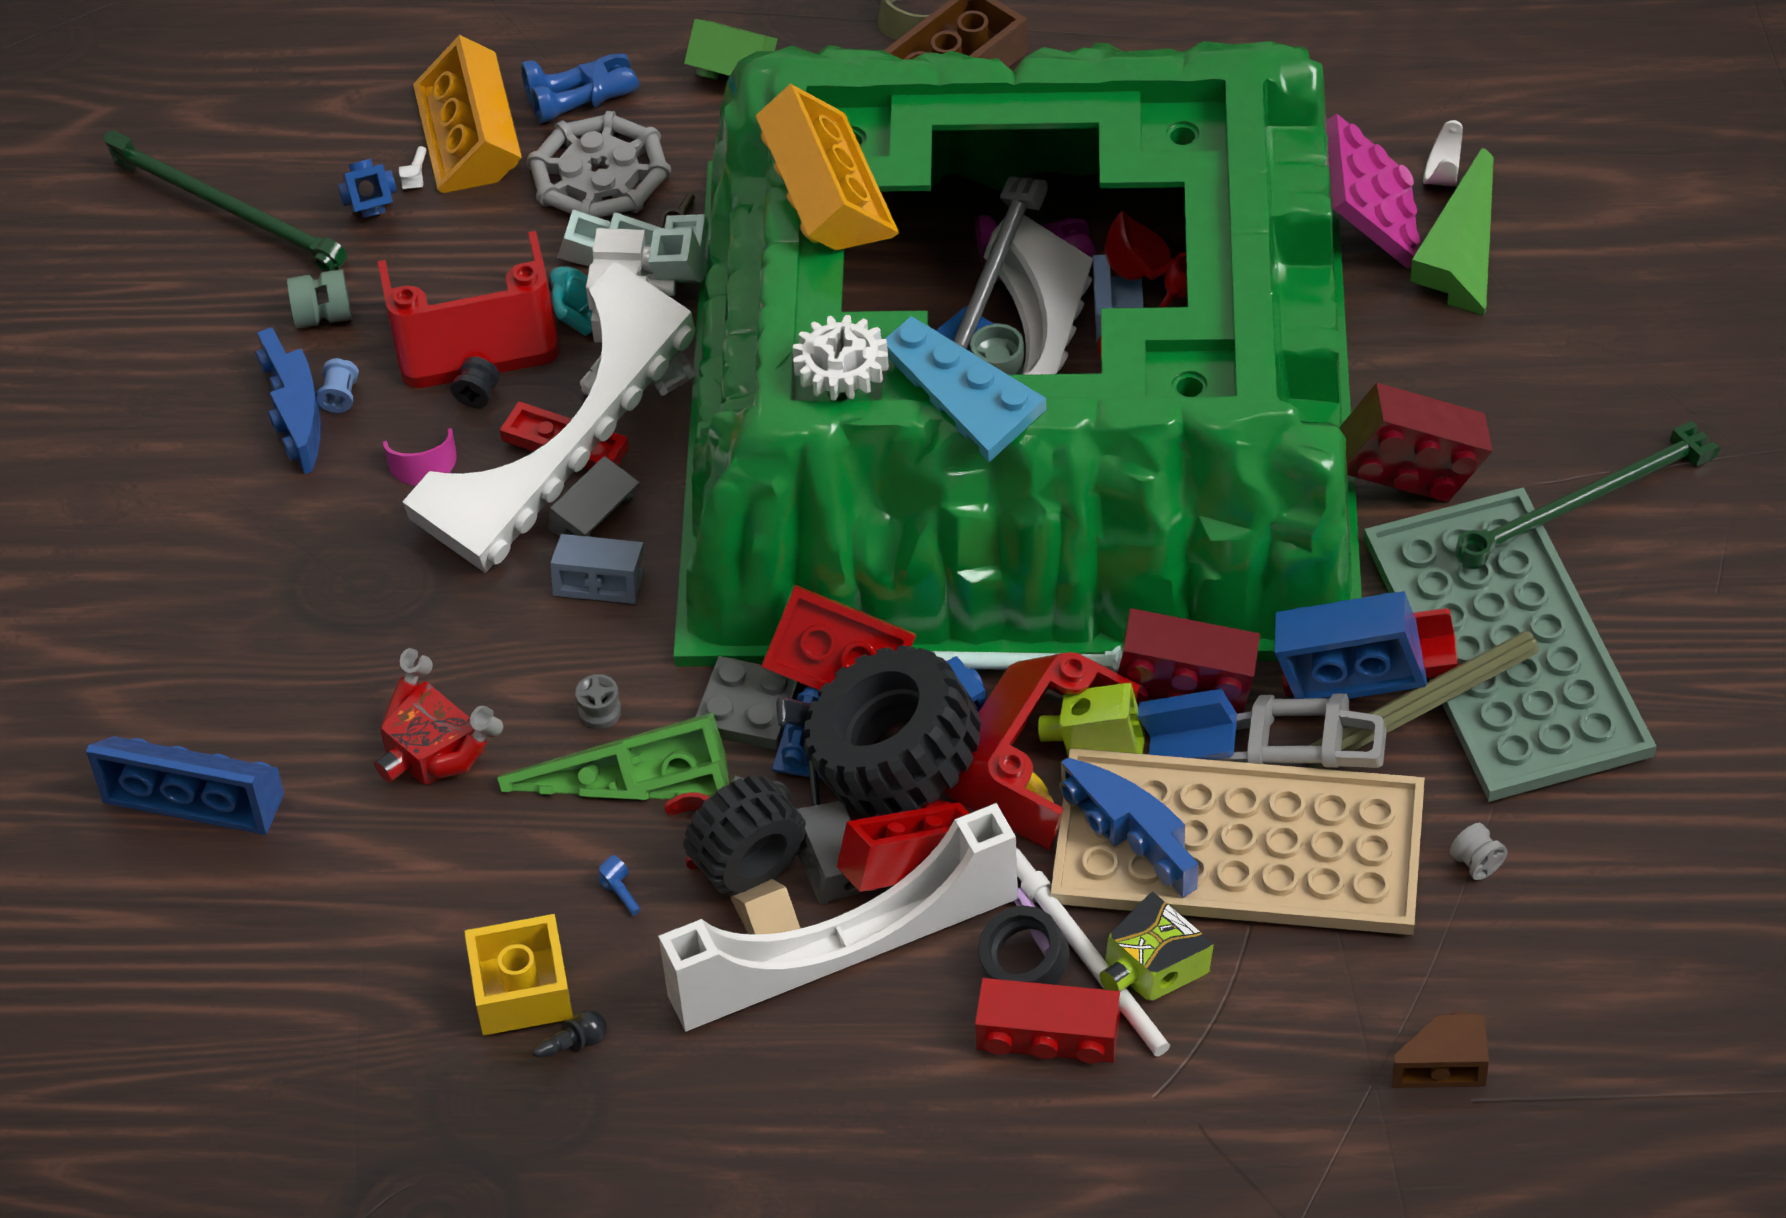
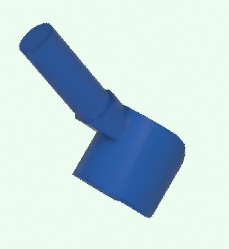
M611 855L599 866V883L604 889L608 891L613 890L631 916H635L641 909L626 889V886L621 882L628 876L629 871L617 856Z

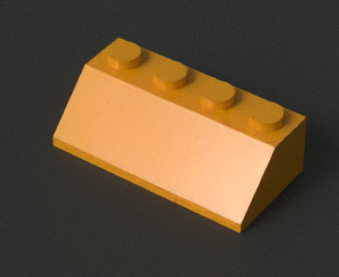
M459 35L413 84L437 190L442 193L498 183L510 170L515 168L518 161L522 158L496 53Z
M790 83L756 115V119L763 132L761 133V139L774 157V169L784 180L787 187V199L797 210L801 219V231L811 242L816 244L820 242L834 250L893 238L899 231L845 113Z

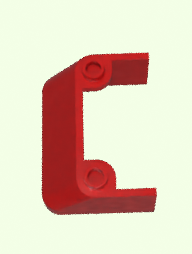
M536 231L528 232L533 261L518 264L508 271L506 275L508 290L428 305L425 293L418 287L401 286L391 288L386 260L377 261L402 381L407 386L426 388L451 383L456 376L460 375L459 369L464 359L468 357L484 358L496 366L500 373L544 365L550 363L558 356L560 352L559 338Z
M1073 652L1027 659L1011 664L978 713L981 720L980 739L977 752H971L973 756L971 765L967 771L962 770L958 775L959 782L952 789L947 787L943 790L944 793L951 799L974 811L997 803L1013 832L1050 851L1055 842L1064 808L1026 789L1032 777L1033 765L1030 758L1024 752L1013 747V744L1049 689L1063 696L1065 693L1079 694L1088 688L1131 683L1135 698L1137 699L1141 685L1081 654Z

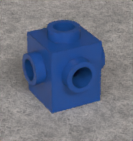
M371 159L348 164L350 172L342 174L344 182L337 184L343 207L350 205L352 212L361 211L363 218L386 212L384 204L393 202L391 194L397 193L391 170L385 171L383 164L373 166ZM362 181H369L372 184L373 192L371 195L363 196L360 194L358 187Z

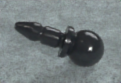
M594 1010L579 1012L572 1020L562 1023L560 1032L542 1040L533 1050V1056L537 1058L550 1057L567 1048L572 1051H579L584 1046H593L600 1043L607 1032V1024L604 1017Z

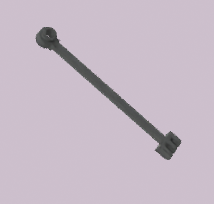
M1010 176L1006 181L1000 199L1009 206V209L953 339V342L966 350L1026 208L1040 210L1048 190L1046 180L1021 179L1020 177Z

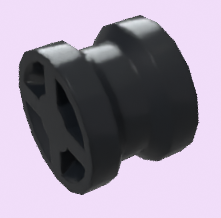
M468 357L464 359L459 369L460 375L455 377L450 387L451 393L454 398L466 406L482 408L487 405L491 397V389L496 387L500 379V372L496 366L484 358Z

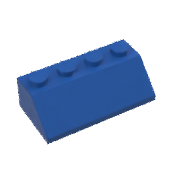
M116 736L89 744L86 750L102 802L105 804L267 835L284 796L278 768L264 762L251 763L230 759L222 754H204L189 751L181 746L168 747L148 743L140 738L126 739Z

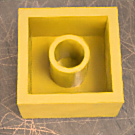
M555 914L464 930L476 1007L483 1036L573 1019Z

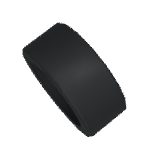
M1025 905L1007 908L991 918L981 932L978 944L980 964L990 979L1056 985L1066 972L1070 957L1068 941L1052 916L1038 907ZM1028 929L1039 930L1044 933L1049 942V949L1040 965L1030 972L1022 974H1010L1003 970L999 964L998 957L1000 949L1008 938L1017 932Z

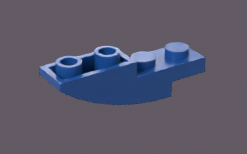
M271 327L257 332L261 349L255 351L262 372L264 374L270 372L272 375L269 378V382L273 390L270 392L274 409L269 410L268 415L276 434L283 432L285 438H282V443L289 460H298L304 474L313 471L321 438L320 412L314 383L302 348L286 354L275 331Z
M1067 758L1061 762V782L1059 784L1061 793L1070 805H1077L1083 811L1090 827L1096 834H1103L1114 847L1128 839L1134 852L1139 856L1144 855L1153 864L1161 882L1166 886L1172 885L1182 898L1197 890L1198 863L1185 849V824L1167 806L1133 782L1109 770L1072 758Z

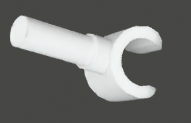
M419 146L417 148L412 165L399 167L402 190L423 187L422 163L427 151L425 147Z

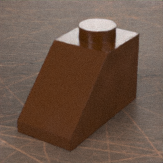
M1457 1011L1435 1016L1394 1055L1392 1088L1486 1086L1489 1056L1485 1014H1470Z

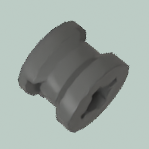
M593 674L579 682L576 687L575 697L578 703V714L581 722L593 729H605L615 724L621 716V703L616 682L611 677L603 674Z

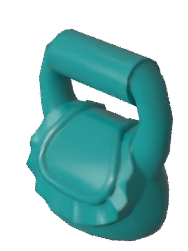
M567 266L552 269L548 277V286L556 317L584 336L593 333L591 324L592 310H589L586 291L588 276L575 268Z

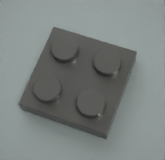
M719 656L695 717L713 712L721 739L778 750L785 726L781 727L778 725L776 701L779 697L796 700L802 683L763 668L761 664Z

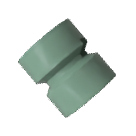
M343 269L322 272L316 280L310 275L287 278L289 299L296 329L317 326L323 318L329 323L352 320ZM318 293H328L329 302L319 305Z
M991 324L976 331L970 342L971 353L1007 375H1022L1024 369V342L1022 335L1015 328L1005 324Z

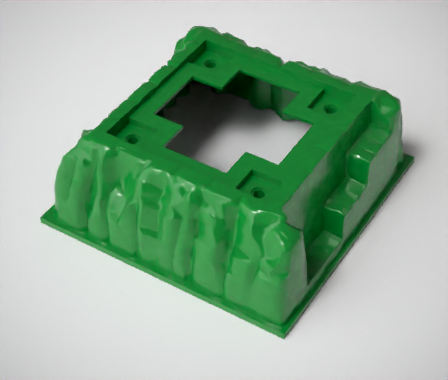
M1202 41L1194 47L1183 51L1156 49L1124 52L1109 43H1095L1091 48L1082 47L1070 52L1043 47L1025 57L1013 71L998 58H975L954 51H948L944 54L926 52L914 59L902 60L883 50L845 49L832 45H827L817 54L795 46H789L777 51H756L738 61L727 81L720 108V123L715 137L713 161H708L705 215L709 222L704 253L708 267L705 278L699 285L674 643L675 667L715 666L719 656L762 665L794 585L915 633L916 637L911 647H915L916 650L922 648L929 651L1073 652L1078 654H1105V651H1112L1121 645L1129 611L1132 608L1260 633L1256 662L1278 661L1275 654L1276 612L1362 598L1355 477L1347 475L1346 438L1339 428L1351 414L1339 213L1333 209L1323 66L1321 63L1310 59L1308 49L1302 46H1289L1271 41L1244 44ZM790 83L844 112L880 192L931 191V188L940 179L950 174L965 176L970 180L1000 191L1004 188L1010 176L1022 178L1036 172H1059L1076 176L1100 173V188L1184 187L1188 307L1101 308L1102 374L1009 375L1046 398V411L990 462L980 454L979 446L971 438L966 439L956 429L955 421L944 410L940 412L930 402V396L921 386L915 387L889 359L888 370L882 371L883 381L881 383L870 381L871 392L865 393L861 389L854 390V399H849L845 392H840L836 400H831L830 391L826 390L821 395L816 396L814 395L813 385L804 388L801 386L800 376H795L793 364V344H799V333L801 331L812 333V322L815 321L824 326L827 325L828 316H832L836 323L843 321L845 315H850L851 323L857 324L860 320L866 319L868 330L878 327L881 339H885L910 316L928 326V311L842 312L844 249L834 250L820 242L817 244L813 243L801 231V219L797 210L788 201V190L784 180L774 169V157L761 139V133L763 132L756 119V115Z

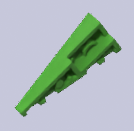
M1484 148L1478 153L1413 257L1410 281L1448 293V305L1483 316L1487 305L1494 157Z
M713 712L504 773L497 778L501 792L528 791L551 795L554 793L579 794V796L639 800H647L649 798L672 799L689 792L702 793L712 797L717 790L729 785L726 753Z

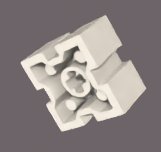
M596 229L592 251L593 264H590L586 285L589 310H592L591 324L594 342L602 343L601 322L593 307L589 288L614 260L666 295L675 296L676 294L675 280L655 279L654 274H650L652 270L648 261L651 246L646 244L645 230Z

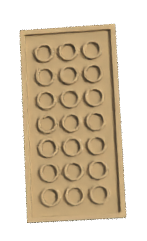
M1070 748L1069 758L1096 765L1133 782L1167 806L1185 824V849L1198 863L1197 890L1182 898L1172 885L1166 886L1161 882L1153 864L1144 855H1137L1131 848L1128 839L1114 847L1103 834L1098 835L1092 830L1086 815L1077 805H1070L1063 797L1062 808L1064 809L1060 820L1051 886V897L1058 899L1062 905L1133 911L1148 894L1154 892L1176 912L1186 916L1406 935L1414 934L1425 777Z

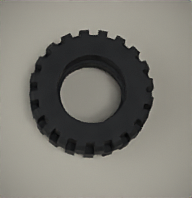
M898 646L897 650L894 651L892 648L886 647L877 649L876 654L872 656L864 654L854 659L856 663L847 669L843 666L835 673L836 678L830 684L825 683L818 691V701H812L807 715L809 720H806L804 725L803 738L805 739L804 749L806 755L835 798L843 803L847 809L857 811L859 814L875 817L877 813L882 816L899 811L919 809V805L927 801L932 804L941 798L939 794L947 787L952 789L959 782L958 775L962 770L967 771L973 761L971 752H977L981 728L980 715L976 711L977 706L951 666L932 651L922 648L916 650L915 647ZM910 719L898 733L882 742L873 744L891 726Z

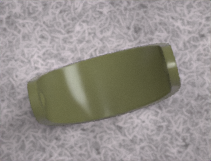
M881 0L877 15V26L884 35L891 39L898 40L929 16L903 11L892 4L896 0Z

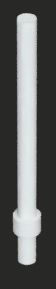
M1016 849L1017 877L1022 882L1020 887L1030 901L1038 903L1044 912L1052 916L1070 946L1103 989L1106 990L1100 981L1099 974L1109 965L1059 900L1051 897L1052 884L1043 872L1035 871L1022 852ZM1126 988L1120 992V1011L1155 1056L1164 1054L1169 1049L1170 1044Z

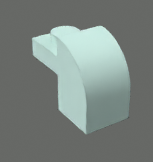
M705 214L667 216L665 229L653 230L648 263L655 279L675 280L676 283H697L704 280L708 267L704 253L709 227Z

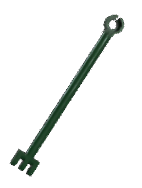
M113 130L105 133L104 141L116 165L130 172H133L138 167L310 252L313 256V263L323 272L333 271L334 269L339 270L348 259L347 251L335 240L319 236L316 238L135 149L131 138Z
M1689 421L1672 430L1670 442L1673 445L1489 532L1485 529L1481 532L1468 530L1461 533L1456 544V558H1458L1459 563H1463V567L1477 569L1487 562L1489 554L1494 552L1495 547L1684 457H1687L1698 467L1717 457L1721 448L1715 442L1708 443L1710 438L1703 431L1697 433L1699 427L1693 421Z

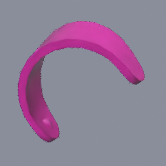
M452 428L447 429L448 437L441 445L420 453H399L390 449L387 441H383L387 465L392 475L405 484L417 486L429 471L450 473L457 459Z

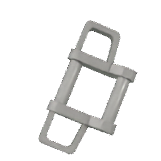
M1347 693L1332 694L1331 698L1275 699L1274 695H1259L1253 704L1252 711L1237 714L1236 730L1250 728L1248 751L1235 752L1232 757L1217 759L1219 761L1254 764L1323 763L1324 767L1379 768L1384 762L1387 730L1381 716L1349 711ZM1275 716H1325L1321 746H1268L1270 726L1274 722ZM1343 726L1375 730L1373 748L1367 752L1341 751Z

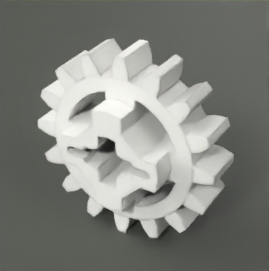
M845 315L842 322L836 323L832 316H828L827 325L821 326L815 321L812 322V333L801 331L799 333V344H793L795 376H800L801 386L804 388L813 385L814 395L816 396L821 395L825 390L830 391L831 400H836L840 392H845L849 399H854V390L861 389L865 393L871 392L870 381L881 383L883 381L882 371H886L889 368L887 340L881 339L878 327L868 330L866 319L853 324L851 323V316Z

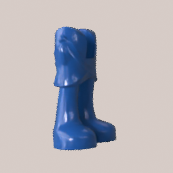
M609 54L595 61L579 64L573 69L558 74H545L535 60L521 62L520 64L527 99L530 106H533L536 120L540 124L553 121L559 115L590 101L597 108L608 99L632 93L639 88V80L635 72L630 69V61L626 54Z

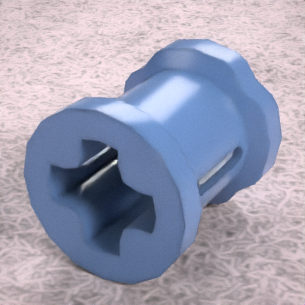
M340 358L330 359L325 362L322 372L324 377L323 387L318 390L316 396L320 407L334 413L346 412L352 407V385L356 383L359 373L355 364Z

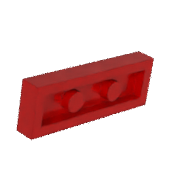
M518 401L499 430L501 441L536 451L558 435L572 419ZM613 432L607 440L600 441L590 452L588 462L583 468L590 470L604 456L618 466L629 449L628 437Z

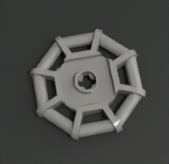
M606 111L605 115L568 123L561 120L555 124V130L537 151L531 152L527 157L526 165L532 172L537 190L536 200L544 207L553 206L569 214L572 213V210H576L597 218L613 215L614 212L632 211L633 213H638L644 209V202L660 183L670 178L671 166L664 157L660 144V132L654 127L646 128L618 117L615 111ZM617 132L634 139V141L631 143L614 137V133ZM562 144L568 147L560 158H551ZM647 152L650 164H639L637 157ZM598 166H604V167L607 168V169H598V170L595 171V172L592 171L593 168L598 167ZM548 174H559L562 181L554 185L550 182ZM639 180L642 181L635 190L632 189ZM612 195L613 199L602 200V197Z

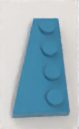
M912 316L885 338L888 346V359L915 387L921 386L930 396V402L940 412L944 410L955 421L956 429L966 439L971 438L979 446L980 454L988 462L995 458L1046 411V398Z

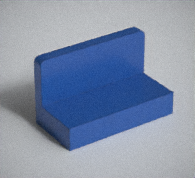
M1222 689L1139 702L1138 717L1151 737L1149 755L1217 760L1233 756L1237 713Z

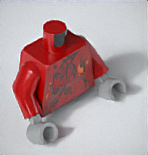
M412 648L404 650L400 656V666L406 672V675L399 678L381 724L380 731L387 753L374 762V766L379 775L388 783H391L403 772L408 771L422 784H431L441 778L467 773L477 758L485 752L484 748L487 745L485 738L487 736L496 737L501 734L503 723L500 719L494 717L493 710L486 706L477 707L472 712L471 717H469L427 681L419 684L417 682L418 677L428 675L432 670L433 664L429 657L422 655L417 666L414 667L418 651Z

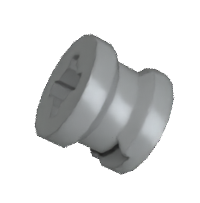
M1475 823L1467 827L1455 838L1449 852L1457 862H1464L1470 868L1469 873L1473 879L1482 880L1490 876L1502 865L1508 851L1498 840L1493 841L1490 838V832L1484 824Z

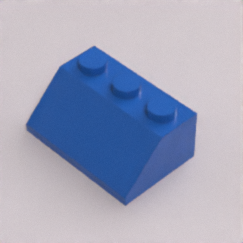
M1405 591L1276 612L1275 654L1295 699L1331 698L1332 694L1347 693L1348 699L1427 686L1416 618Z

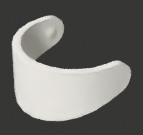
M1455 120L1448 121L1441 129L1424 170V184L1456 187L1463 132L1460 122Z

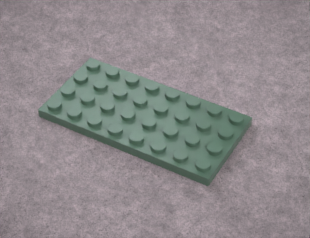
M1524 487L1364 529V542L1389 593L1405 591L1413 613L1445 608L1450 610L1457 640L1458 666L1523 631H1529L1537 641L1539 649L1537 654L1442 704L1488 802L1655 757L1656 744L1543 525L1495 547L1494 552L1489 554L1487 562L1477 569L1463 567V563H1459L1458 558H1456L1455 549L1461 533L1468 530L1481 532L1485 529L1489 532L1535 510Z

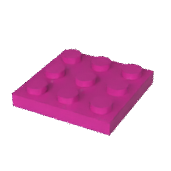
M1335 114L1326 120L1333 209L1404 267L1409 269L1412 267V259L1417 253L1420 243V235L1416 226L1415 214H1417V207L1413 200L1412 185L1414 180L1412 174L1407 167L1398 165L1392 160L1380 145H1374L1363 136L1361 130L1355 124H1349L1341 116Z

